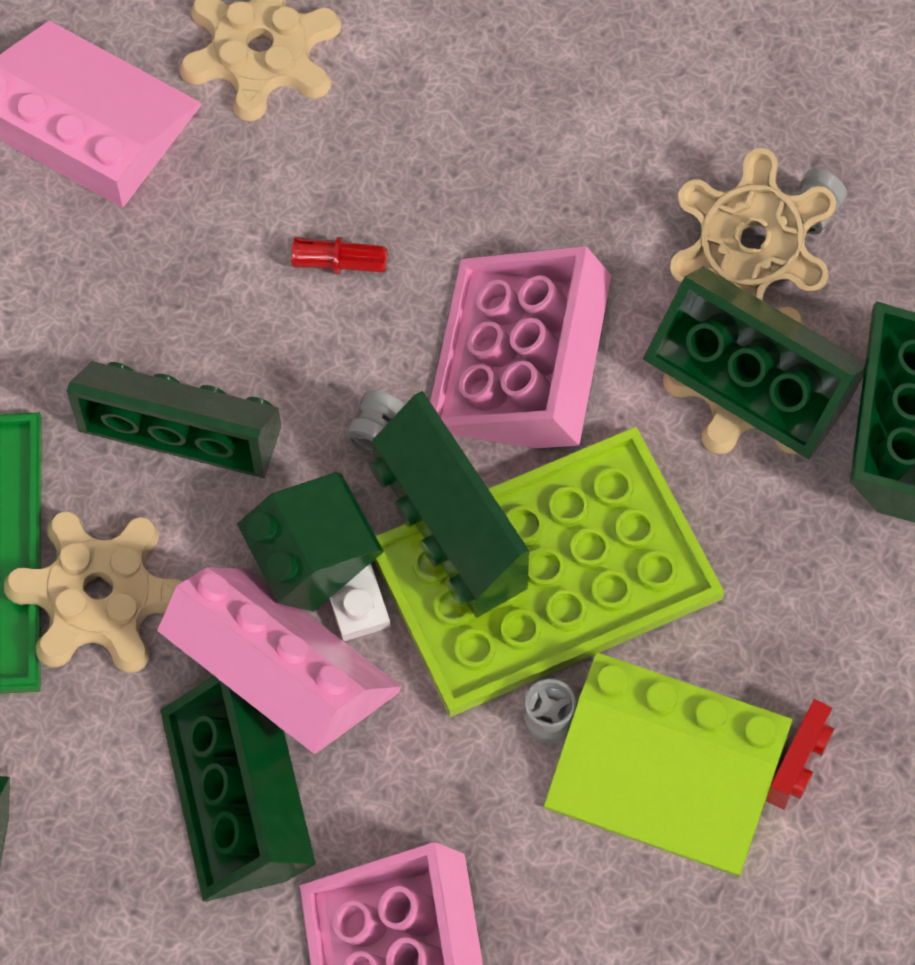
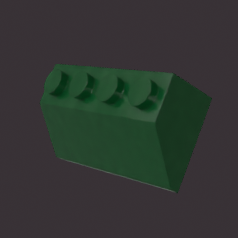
M704 266L684 277L643 357V360L807 459L813 456L848 406L863 379L865 361Z
M876 301L872 308L850 483L876 512L915 523V312Z
M91 361L69 382L66 390L79 432L260 478H265L282 428L279 408L274 407L270 402L262 398L248 397L242 399L227 395L223 390L214 386L202 385L198 388L182 384L174 377L158 373L150 376L134 372L127 365L118 362H109L105 365Z
M420 391L412 396L372 440L373 460L369 462V465L382 488L390 486L397 496L398 500L395 501V506L404 523L408 527L415 525L424 539L420 543L430 563L434 567L441 564L450 578L446 583L456 603L460 607L467 604L474 616L478 618L528 589L529 549L424 392Z
M214 675L160 710L202 900L211 901L284 883L316 865L284 730Z

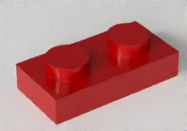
M813 699L770 786L766 802L785 810L791 796L801 800L814 773L805 767L813 752L820 756L823 755L835 728L827 725L833 707Z

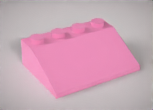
M50 20L0 54V141L121 208L126 205L201 106L200 101Z
M587 246L461 259L430 403L452 435L530 448L580 445L612 276Z
M206 567L178 584L157 630L313 754H317L396 696L402 688L395 680L304 610L277 603L268 583L247 568Z
M432 842L300 885L311 965H483L464 853Z

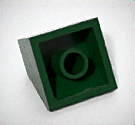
M338 472L271 493L237 523L277 603L311 612L319 608L384 552L343 475Z

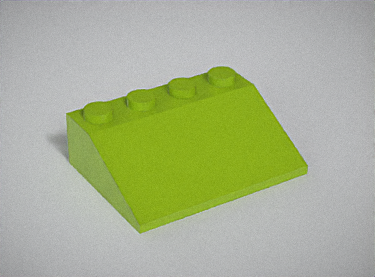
M596 652L577 703L544 809L740 877L793 719Z

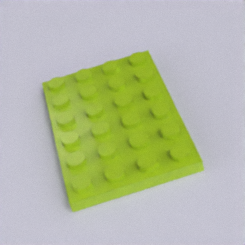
M637 426L488 488L529 549L528 589L478 618L474 616L467 604L460 607L456 603L446 583L450 579L441 564L434 567L430 563L420 543L424 538L415 525L408 527L406 524H403L376 536L384 552L374 562L450 718L594 656L596 652H603L723 600L724 590Z

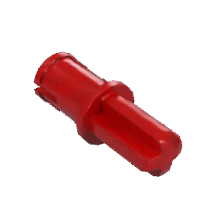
M294 237L292 244L291 262L294 268H321L333 270L334 274L340 275L341 269L384 272L387 267L388 251L384 246L344 243L343 237H337L336 241Z

